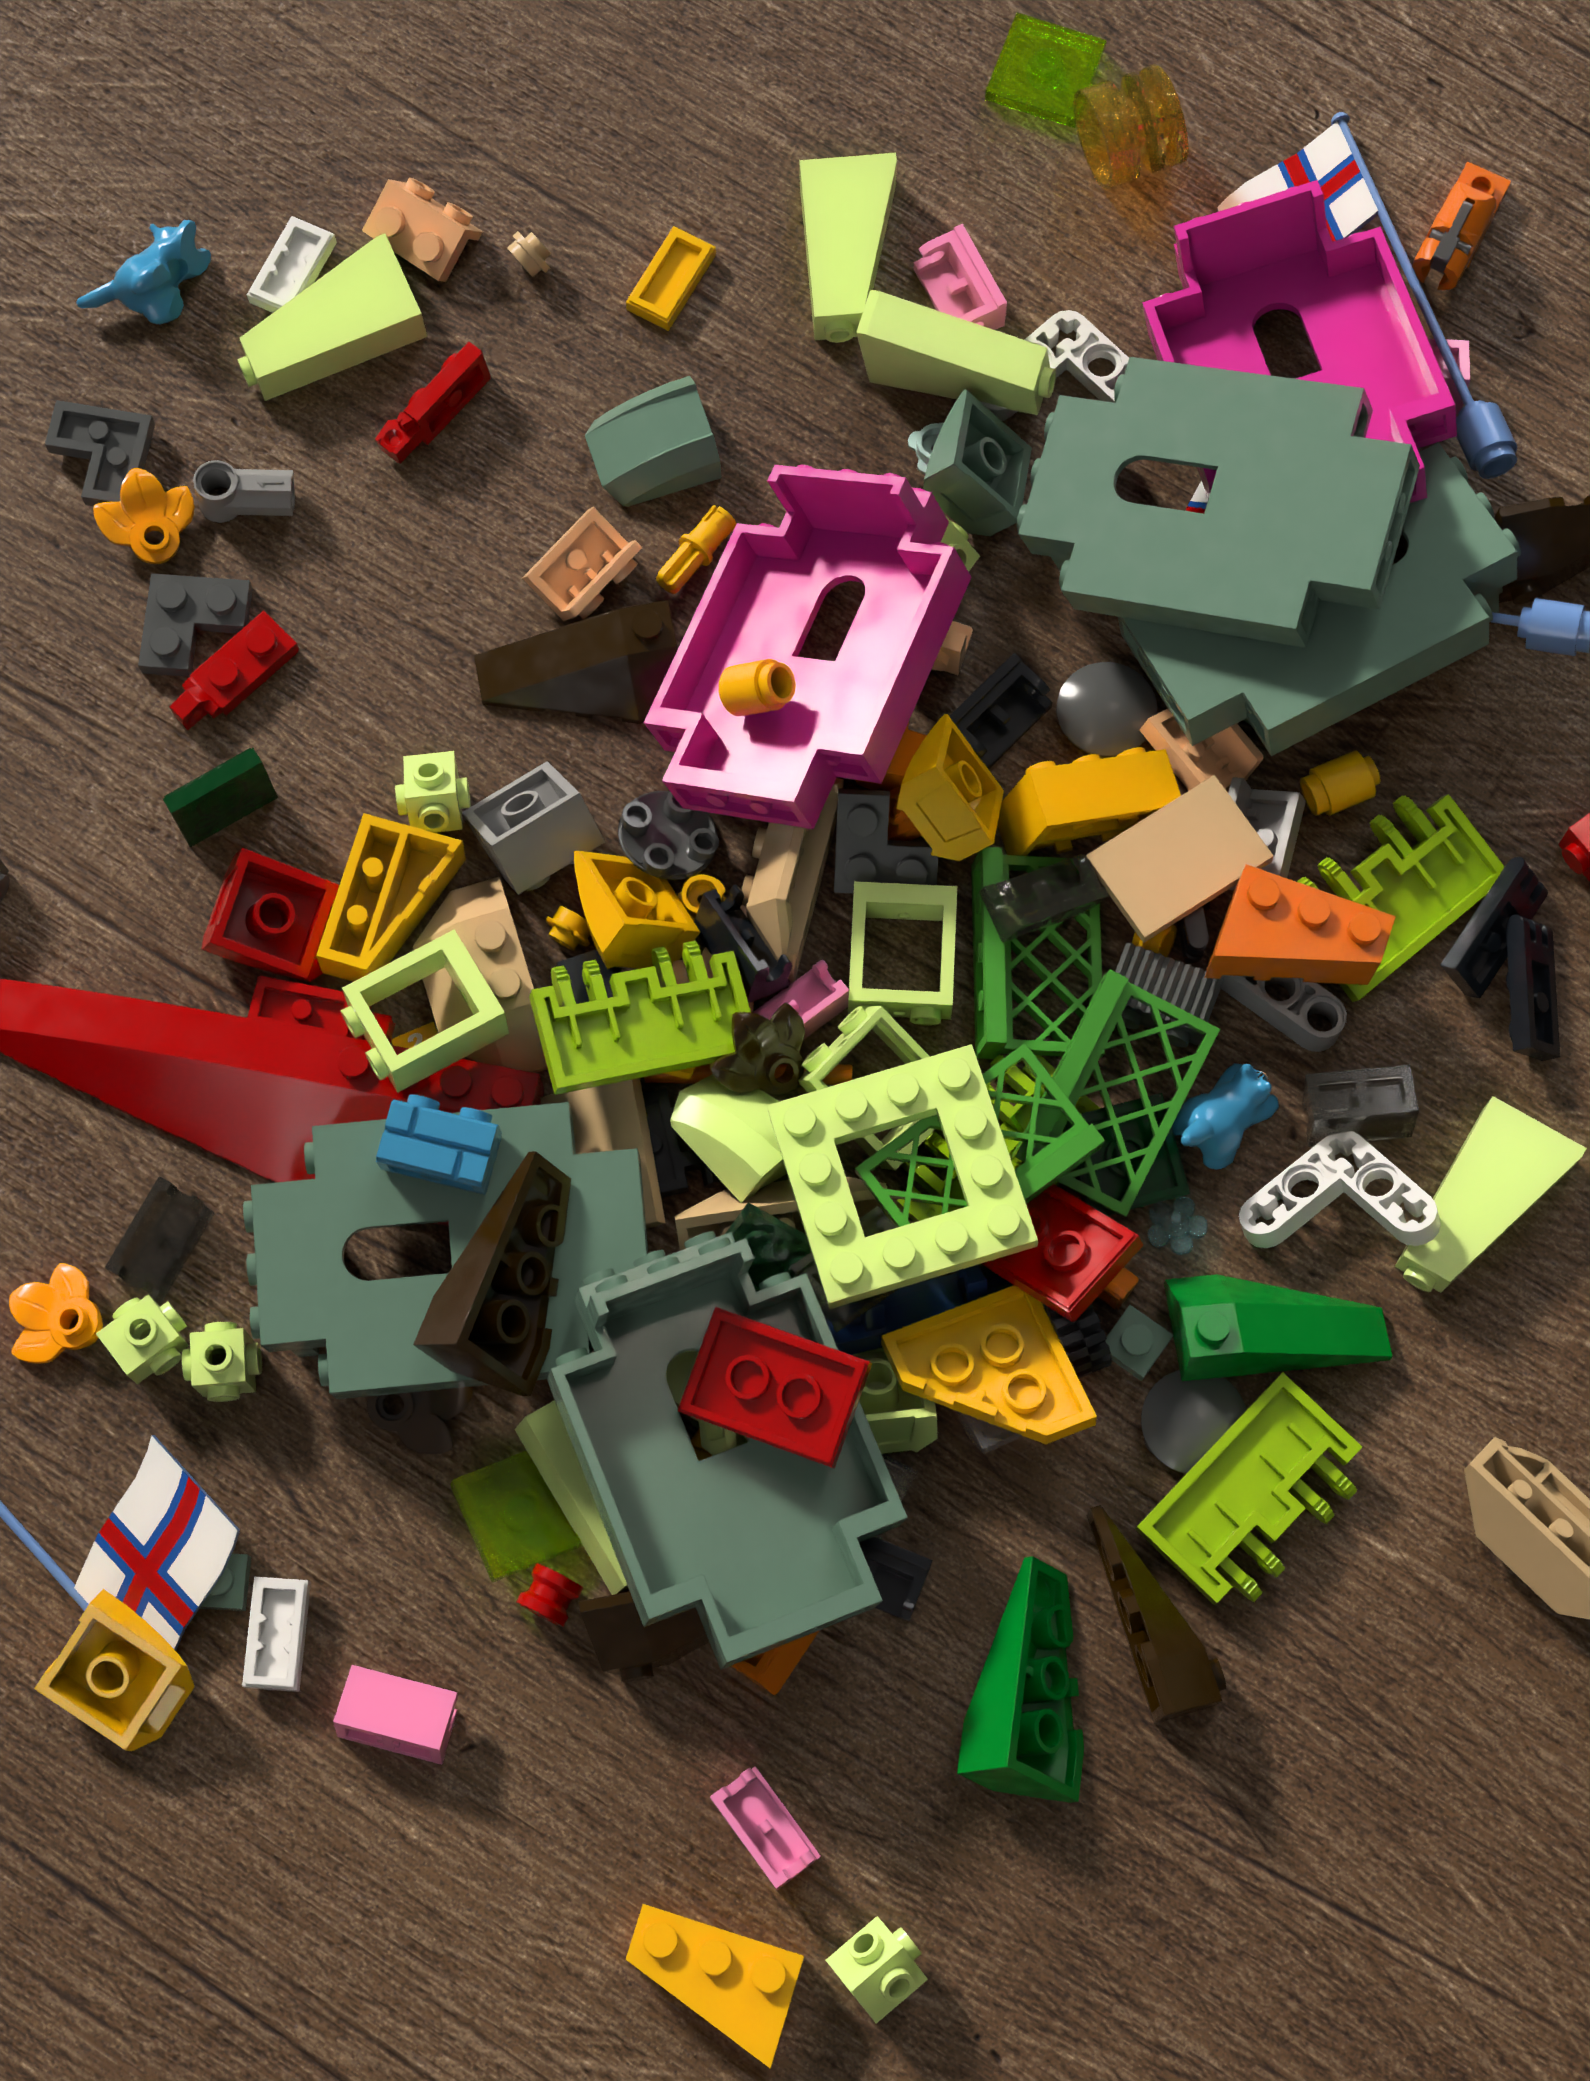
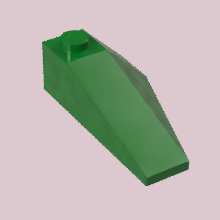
M1218 1274L1165 1279L1164 1281L1181 1381L1390 1361L1393 1357L1382 1307Z
M1034 1556L1024 1557L965 1715L957 1774L996 1792L1068 1803L1079 1802L1084 1740L1083 1730H1074L1071 1697L1079 1696L1077 1678H1069L1066 1647L1070 1646L1074 1640L1068 1579L1065 1573Z

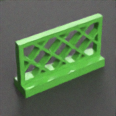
M986 847L979 851L971 865L976 1057L995 1059L999 1054H1010L1024 1043L1027 1044L1034 1055L1062 1057L1071 1040L1058 1027L1074 1012L1082 1019L1087 1009L1083 1003L1087 999H1089L1090 1003L1102 980L1099 880L1085 859L1003 855L1002 848ZM1009 870L1027 871L1040 886L1024 900L1009 885ZM1044 872H1049L1053 874L1050 877H1048ZM1064 873L1085 875V894L1075 903L1054 883ZM1045 890L1066 910L1051 925L1030 906ZM1010 902L1016 907L1011 913ZM1085 902H1086V913H1085L1083 910L1080 909V907H1081ZM1020 913L1042 933L1027 948L1010 933V923ZM1070 916L1087 931V941L1077 951L1056 931ZM1046 938L1068 958L1053 973H1050L1031 954ZM1011 950L1017 955V957L1012 962ZM1085 951H1087L1088 962L1081 956ZM1022 961L1044 981L1028 997L1012 982L1011 971ZM1072 964L1088 978L1089 989L1079 999L1057 979ZM1048 986L1069 1006L1054 1023L1032 1002ZM1012 998L1019 1004L1013 1011ZM1023 1010L1045 1030L1036 1040L1013 1039V1019ZM1048 1036H1051L1055 1041H1044V1040H1045ZM1105 1050L1102 1052L1100 1058H1102L1105 1054Z
M1110 969L1104 974L1052 1078L1074 1106L1079 1097L1100 1092L1109 1121L1094 1125L1097 1130L1107 1127L1112 1128L1120 1157L1092 1165L1089 1157L1084 1161L1085 1168L1068 1173L1058 1180L1057 1183L1126 1217L1220 1028L1128 982V978ZM1130 997L1149 1006L1155 1028L1128 1036L1121 1014ZM1160 1013L1176 1021L1163 1024ZM1117 1025L1120 1039L1108 1042ZM1185 1025L1204 1035L1195 1054L1175 1060L1166 1033L1167 1030ZM1158 1033L1168 1063L1140 1071L1130 1042ZM1123 1045L1132 1074L1104 1082L1098 1064L1102 1052ZM1190 1062L1181 1079L1177 1066ZM1170 1069L1177 1090L1171 1101L1152 1107L1142 1077ZM1093 1072L1097 1085L1084 1089ZM1135 1080L1144 1110L1116 1118L1107 1088ZM1045 1091L1042 1098L1051 1099V1097ZM1038 1106L1035 1135L1058 1138L1068 1119L1060 1109ZM1167 1109L1158 1126L1154 1112ZM1146 1115L1153 1138L1148 1148L1128 1154L1118 1124ZM1029 1121V1123H1028V1125H1027V1127H1026L1024 1133H1027V1134H1028L1030 1121ZM1019 1141L1011 1157L1012 1162L1018 1165H1022L1025 1162L1027 1142ZM1034 1143L1032 1156L1047 1145ZM1144 1155L1134 1173L1130 1159ZM1123 1162L1129 1185L1121 1201H1118L1101 1192L1095 1171ZM1087 1173L1091 1186L1074 1177Z
M1026 1043L982 1074L986 1086L997 1079L996 1091L988 1090L990 1099L995 1100L994 1111L997 1120L999 1119L1001 1101L1032 1105L1028 1134L1001 1130L1004 1139L1027 1142L1025 1162L1014 1169L1026 1204L1101 1149L1105 1139L1093 1124L1089 1125ZM1020 1061H1023L1035 1077L1033 1097L1002 1092L1005 1072ZM1041 1086L1051 1099L1040 1098ZM1038 1106L1060 1109L1073 1127L1058 1138L1035 1135ZM937 1115L919 1120L858 1165L854 1170L897 1228L910 1224L908 1217L911 1201L942 1205L941 1214L948 1212V1206L967 1207L966 1200L950 1198L953 1169H955L950 1152L948 1160L917 1155L920 1135L930 1128L942 1130ZM913 1141L911 1154L897 1153ZM1034 1143L1047 1145L1032 1156ZM886 1160L910 1163L906 1192L884 1189L871 1171ZM916 1164L947 1168L943 1197L912 1193ZM891 1198L905 1200L903 1213Z

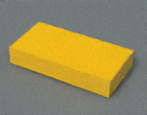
M673 226L627 299V311L669 331L715 258L716 247Z

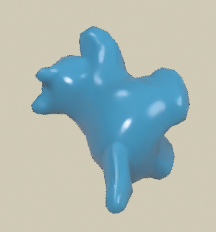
M183 220L178 227L166 226L163 228L150 224L149 228L154 235V242L151 246L141 253L128 258L116 271L114 280L78 298L77 306L80 308H98L118 299L129 309L143 314L150 323L160 325L178 318L184 306L178 285L183 280L202 274L211 261L209 250L203 248L196 249L195 222Z
M1247 1063L1243 1065L1232 1064L1224 1071L1209 1093L1189 1098L1182 1105L1172 1125L1174 1136L1182 1135L1181 1143L1183 1146H1197L1200 1148L1203 1154V1164L1208 1168L1217 1170L1230 1165L1234 1160L1237 1149L1240 1147L1244 1131L1252 1125L1272 1117L1279 1108L1278 1098L1270 1094L1272 1086L1268 1081L1266 1073L1253 1069L1252 1065Z

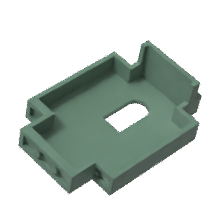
M1129 357L1125 374H1120L1115 384V403L1059 395L1055 412H1051L1046 419L1044 428L1046 442L1041 458H1037L1032 466L1030 477L1032 489L1027 504L1022 505L1019 510L1017 531L1032 554L1052 558L1060 570L1059 585L1061 591L1073 609L1303 648L1307 647L1320 600L1380 610L1420 465L1411 444L1366 438L1373 409L1364 388ZM1137 460H1152L1217 470L1204 514L1127 502L1117 494V478L1128 464Z
M1439 442L1419 452L1425 466L1427 498L1409 503L1401 535L1404 536L1408 543V550L1400 561L1392 565L1380 610L1320 600L1306 648L1118 617L1122 637L1192 746L1247 718L1269 754L1273 756L1489 644V622L1493 620L1492 612L1499 613V594L1503 591L1502 587L1517 579V557L1521 555V550L1513 533L1507 528L1502 530L1494 520V511L1487 497L1482 492L1476 494L1468 484L1466 470L1456 456L1450 458Z
M569 1102L481 1110L493 1116L491 1123L499 1125L502 1132L488 1190L484 1195L381 1170L376 1163V1155L385 1130L386 1119L312 1126L313 1142L305 1143L304 1156L307 1174H315V1179L251 1185L252 1200L244 1201L243 1204L245 1229L247 1233L254 1232L255 1253L247 1254L246 1259L249 1285H257L258 1306L250 1308L253 1339H260L261 1346L268 1352L291 1350L298 1357L318 1355L320 1384L322 1387L329 1386V1393L336 1399L489 1385L448 1370L413 1345L432 1298L448 1273L371 1281L361 1280L351 1275L344 1263V1250L350 1238L365 1229L448 1221L451 1263L453 1267L527 1153L536 1151L571 1178L564 1241L555 1247L552 1277L559 1279L557 1296L549 1297L545 1328L552 1329L550 1349L537 1380L547 1379L550 1369L557 1366L555 1360L561 1355L579 1348H586L588 1354L592 1353V1344L574 1301L578 1288L584 1286L583 1279L604 1269L613 1268L615 1274L635 1267L633 1262L637 1258L648 1254L641 1162L638 1148L576 1154L573 1113ZM319 1347H326L327 1353L319 1354Z
M709 1231L687 1240L684 1243L686 1249L667 1256L664 1250L653 1251L637 1258L633 1262L635 1267L618 1274H615L613 1268L604 1269L583 1279L584 1286L578 1288L574 1301L594 1352L588 1354L586 1348H579L561 1355L555 1360L557 1366L550 1369L547 1381L643 1626H649L696 1607L720 1670L874 1609L883 1600L859 1542L899 1527L908 1517L860 1401L835 1469L746 1437L747 1443L698 1461L668 1386L666 1371L670 1361L678 1354L686 1351L699 1352L715 1307L838 1350L806 1273L792 1279L788 1272L777 1274L759 1283L760 1291L756 1292L748 1274L754 1256L747 1239L735 1242L732 1232L716 1237L714 1231Z

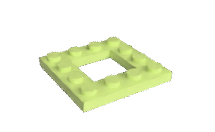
M972 1044L767 1105L769 1117L829 1309L1038 1246V1238ZM937 1115L967 1207L865 1237L836 1145Z

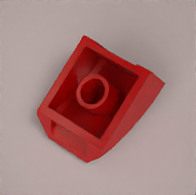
M241 848L233 856L223 878L215 906L203 936L201 950L247 966L311 982L323 974L316 955L338 892L339 884Z

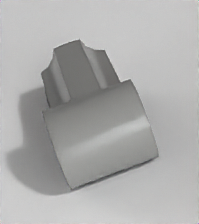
M213 460L200 465L194 474L193 483L199 509L204 517L210 521L218 523L228 522L237 515L293 516L295 505L293 470L234 469L224 461ZM222 487L228 489L226 493L219 496L208 494L214 488Z

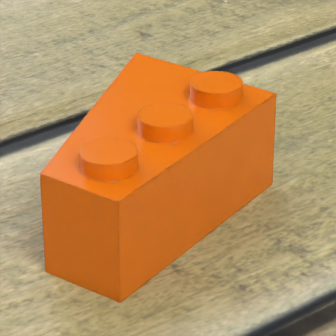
M1245 864L1234 889L1204 978L1221 979L1222 975L1253 976V980L1270 981L1271 977L1302 978V982L1368 985L1382 961L1396 916Z

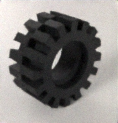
M1042 1303L1078 1379L1111 1366L1110 1348L1105 1341L1107 1338L1099 1324L1101 1321L1098 1314L1093 1310V1303L1074 1323Z

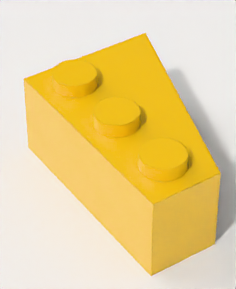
M1136 747L1123 751L1116 757L1101 759L1099 754H1090L1080 757L1070 764L1055 765L1054 761H1043L1027 768L1023 778L1004 798L997 825L1007 855L1027 856L1030 851L1054 845L1056 853L1060 854L1073 849L1071 840L1094 835H1101L1103 842L1113 839L1180 797L1181 793L1166 749L1146 752L1145 748Z
M643 1904L626 1960L771 2069L805 1956Z

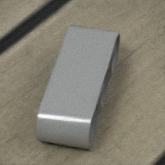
M1222 975L1224 981L1221 989L1309 1051L1321 1052L1329 1049L1335 1044L1346 1023L1347 1012L1344 1004L1318 983L1302 982V978L1271 977L1270 981L1253 980V976ZM1272 983L1280 984L1288 990L1290 998L1284 1001H1276L1268 996L1265 986ZM1311 1014L1326 1016L1332 1025V1029L1326 1032L1313 1029L1307 1020V1016Z

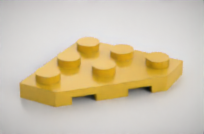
M1015 1285L881 1336V1345L901 1389L905 1392L1043 1444L1054 1442L1096 1425L1097 1415L1042 1303Z

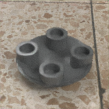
M1113 662L1089 664L1074 672L1062 686L1056 707V717L1068 740L1086 753L1099 754L1101 759L1116 757L1123 751L1141 746L1147 739L1140 732V729L1148 718L1157 714L1156 697L1146 679L1134 669Z
M654 791L635 798L624 807L618 824V839L626 857L641 871L660 879L681 880L699 874L711 863L719 846L716 825L708 812L682 808L670 791Z
M1180 1370L1164 1376L1152 1387L1144 1401L1141 1413V1427L1145 1446L1164 1465L1186 1474L1246 1411L1245 1403L1237 1389L1224 1377L1181 1381Z

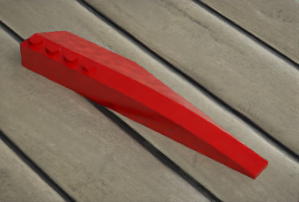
M0 979V1053L32 1070L36 1069L49 1075L68 1087L79 1092L83 1091L100 1099L102 1103L170 1135L185 1139L201 1147L206 1152L219 1158L223 1157L246 1168L257 1176L274 1182L315 1179V1174H307L304 1156L305 1143L313 1142L312 1126L387 1119L393 1099L407 1102L409 1095L424 1096L440 1103V1111L456 1113L460 1112L462 1107L488 1110L541 1105L540 1098L544 1094V1087L539 1073L460 1059L397 1093L389 1077L379 1080L365 1054V1052L372 1049L367 1040L131 997ZM391 1045L397 1055L409 1049ZM448 1221L433 1223L449 1227Z

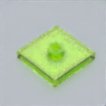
M1016 12L987 86L985 100L1075 128L1104 54L1106 40Z
M527 1451L453 1479L450 1483L492 1583L535 1566L536 1563L540 1564L583 1546L581 1539L573 1530Z

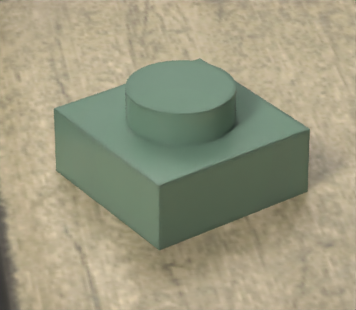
M1129 1305L1105 1341L1110 1348L1111 1354L1109 1355L1112 1361L1142 1381L1171 1341L1173 1334Z
M231 1555L224 1573L199 1609L246 1611L251 1557L249 1555Z

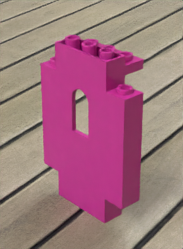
M1318 180L1290 187L1263 198L1243 202L1235 207L1175 225L1176 244H1174V250L1183 290L1166 293L1158 298L1142 302L1148 335L1157 360L1271 376L1254 333V325L1259 317L1272 310L1284 309L1294 312L1303 323L1321 371L1296 379L1364 388L1373 409L1366 438L1411 444L1420 467L1410 503L1427 498L1425 466L1418 448L1457 436L1456 406L1381 226L1332 241L1326 224L1324 195ZM1197 467L1209 499L1217 470Z
M774 465L767 482L787 511L780 527L777 528L766 523L759 525L736 524L645 718L644 724L665 751L675 752L662 782L682 808L814 829L836 777L882 784L972 577L956 549L941 543L949 521L932 492L921 488H912L906 477L893 473H886L884 475L865 474L850 469H842L840 471L815 469L808 465H798L797 467ZM856 581L862 583L865 586L864 598L835 662L798 657L827 593L843 582ZM764 659H774L789 666L795 677L796 689L791 701L786 703L781 709L737 717L730 714L723 706L719 697V680L727 667Z

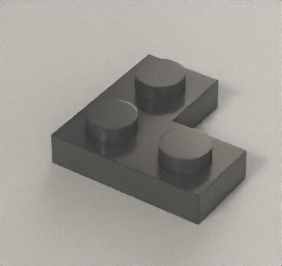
M56 400L45 446L48 452L52 454L90 459L81 494L85 505L94 506L102 502L120 501L121 486L128 472L133 468L143 470L145 468L155 422L152 415Z
M151 574L138 663L141 672L144 674L190 677L189 675L193 669L198 631L238 633L248 624L253 592L250 580Z
M838 789L835 893H854V881L937 885L938 857L931 855L932 848L927 842L888 840L889 790Z

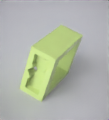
M854 881L848 1015L859 1006L864 1010L870 1006H882L892 1017L910 1018V1022L918 1025H936L941 1023V1019L951 1020L957 886ZM865 918L942 921L939 992L862 988Z
M455 929L342 988L348 1007L342 1009L341 1014L354 1038L361 1035L365 1036L372 1048L365 1052L373 1071L379 1080L389 1077L397 1093L509 1034L503 1008ZM445 967L472 1011L473 1016L397 1055L369 1007Z
M859 1006L840 1023L838 1029L842 1034L829 1047L823 1043L807 1056L802 1063L806 1071L798 1081L808 1093L827 1088L828 1086L822 1080L871 1030L905 1064L930 1056L882 1006H870L865 1010ZM918 1121L892 1128L881 1141L874 1134L855 1139V1141L871 1157ZM930 1128V1129H928L927 1131H925L923 1134H921L920 1137H919V1145H920L935 1129ZM913 1141L897 1153L911 1154ZM886 1160L880 1167L882 1169L896 1170L903 1162Z

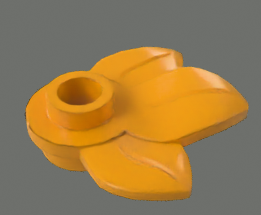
M133 468L123 480L120 490V501L98 503L94 505L93 510L97 526L111 543L131 547L133 553L146 563L161 564L169 561L177 553L180 545L179 533L192 522L195 506L192 494L187 486L176 487L165 492L161 483L153 474L140 468ZM151 531H159L164 535L163 541L157 545L149 544L145 537Z
M59 1263L53 1271L49 1284L40 1282L26 1283L14 1290L9 1297V1307L13 1317L20 1325L25 1327L11 1351L15 1357L22 1361L36 1364L50 1363L66 1348L78 1350L92 1345L99 1338L96 1333L103 1329L101 1312L98 1306L89 1300V1281L81 1270L72 1265ZM78 1315V1323L74 1328L69 1329L72 1320Z

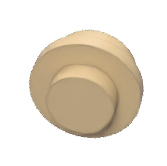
M517 231L513 235L515 241L507 249L532 277L541 270L546 273L550 267L544 260L551 253L532 232L524 238Z

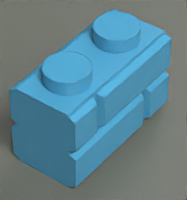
M409 1095L407 1102L393 1099L376 1155V1163L380 1169L485 1195L502 1138L499 1125L491 1123L493 1116L484 1111L462 1107L459 1115L440 1111V1103L438 1101L419 1095Z

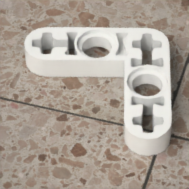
M1070 310L1060 311L1050 317L1025 339L1026 341L1047 347L1050 368L1056 369V378L1065 370H1068L1100 401L1115 403V384L1119 375L1125 374L1129 357L1083 315ZM1062 330L1068 334L1074 330L1076 332V341L1065 338L1057 345L1059 331ZM1055 345H1057V346H1056V355L1054 356V353L1052 352L1051 349H1052ZM1096 358H1105L1114 364L1115 370L1108 376L1100 377L1090 372L1088 364ZM981 402L1001 421H1005L1018 412Z
M1347 1130L1333 1132L1322 1139L1243 1204L1239 1213L1244 1236L1249 1243L1261 1248L1274 1247L1283 1242L1343 1192L1396 1239L1406 1245L1419 1246L1432 1241L1439 1233L1441 1224L1437 1206L1432 1197L1364 1138L1353 1131ZM1341 1152L1343 1155L1349 1156L1353 1153L1355 1164L1359 1170L1355 1173L1353 1165L1344 1158L1336 1160L1335 1155ZM1375 1179H1388L1393 1183V1188L1383 1196H1371L1365 1192L1366 1186ZM1303 1180H1311L1319 1185L1316 1192L1309 1197L1299 1198L1290 1193L1292 1187ZM1282 1199L1284 1204L1279 1206L1278 1200ZM1403 1202L1405 1209L1414 1217L1423 1215L1425 1220L1421 1223L1415 1220H1410L1406 1223L1404 1212L1399 1205ZM1262 1216L1266 1220L1273 1218L1274 1222L1267 1226L1263 1222L1256 1224L1255 1220Z

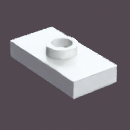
M291 216L247 293L249 303L274 313L312 285L337 243L335 234Z
M254 1577L242 1687L300 1691L310 1581Z

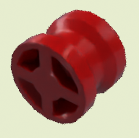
M536 1563L531 1572L533 1582L527 1591L520 1593L516 1603L535 1615L564 1628L569 1618L566 1610L572 1600L580 1597L584 1588L564 1575Z

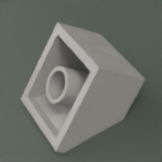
M548 761L462 812L465 821L503 879L518 895L526 890L529 891L541 887L549 880L550 875L568 864H575L574 851L593 852L596 847L605 843L581 794Z

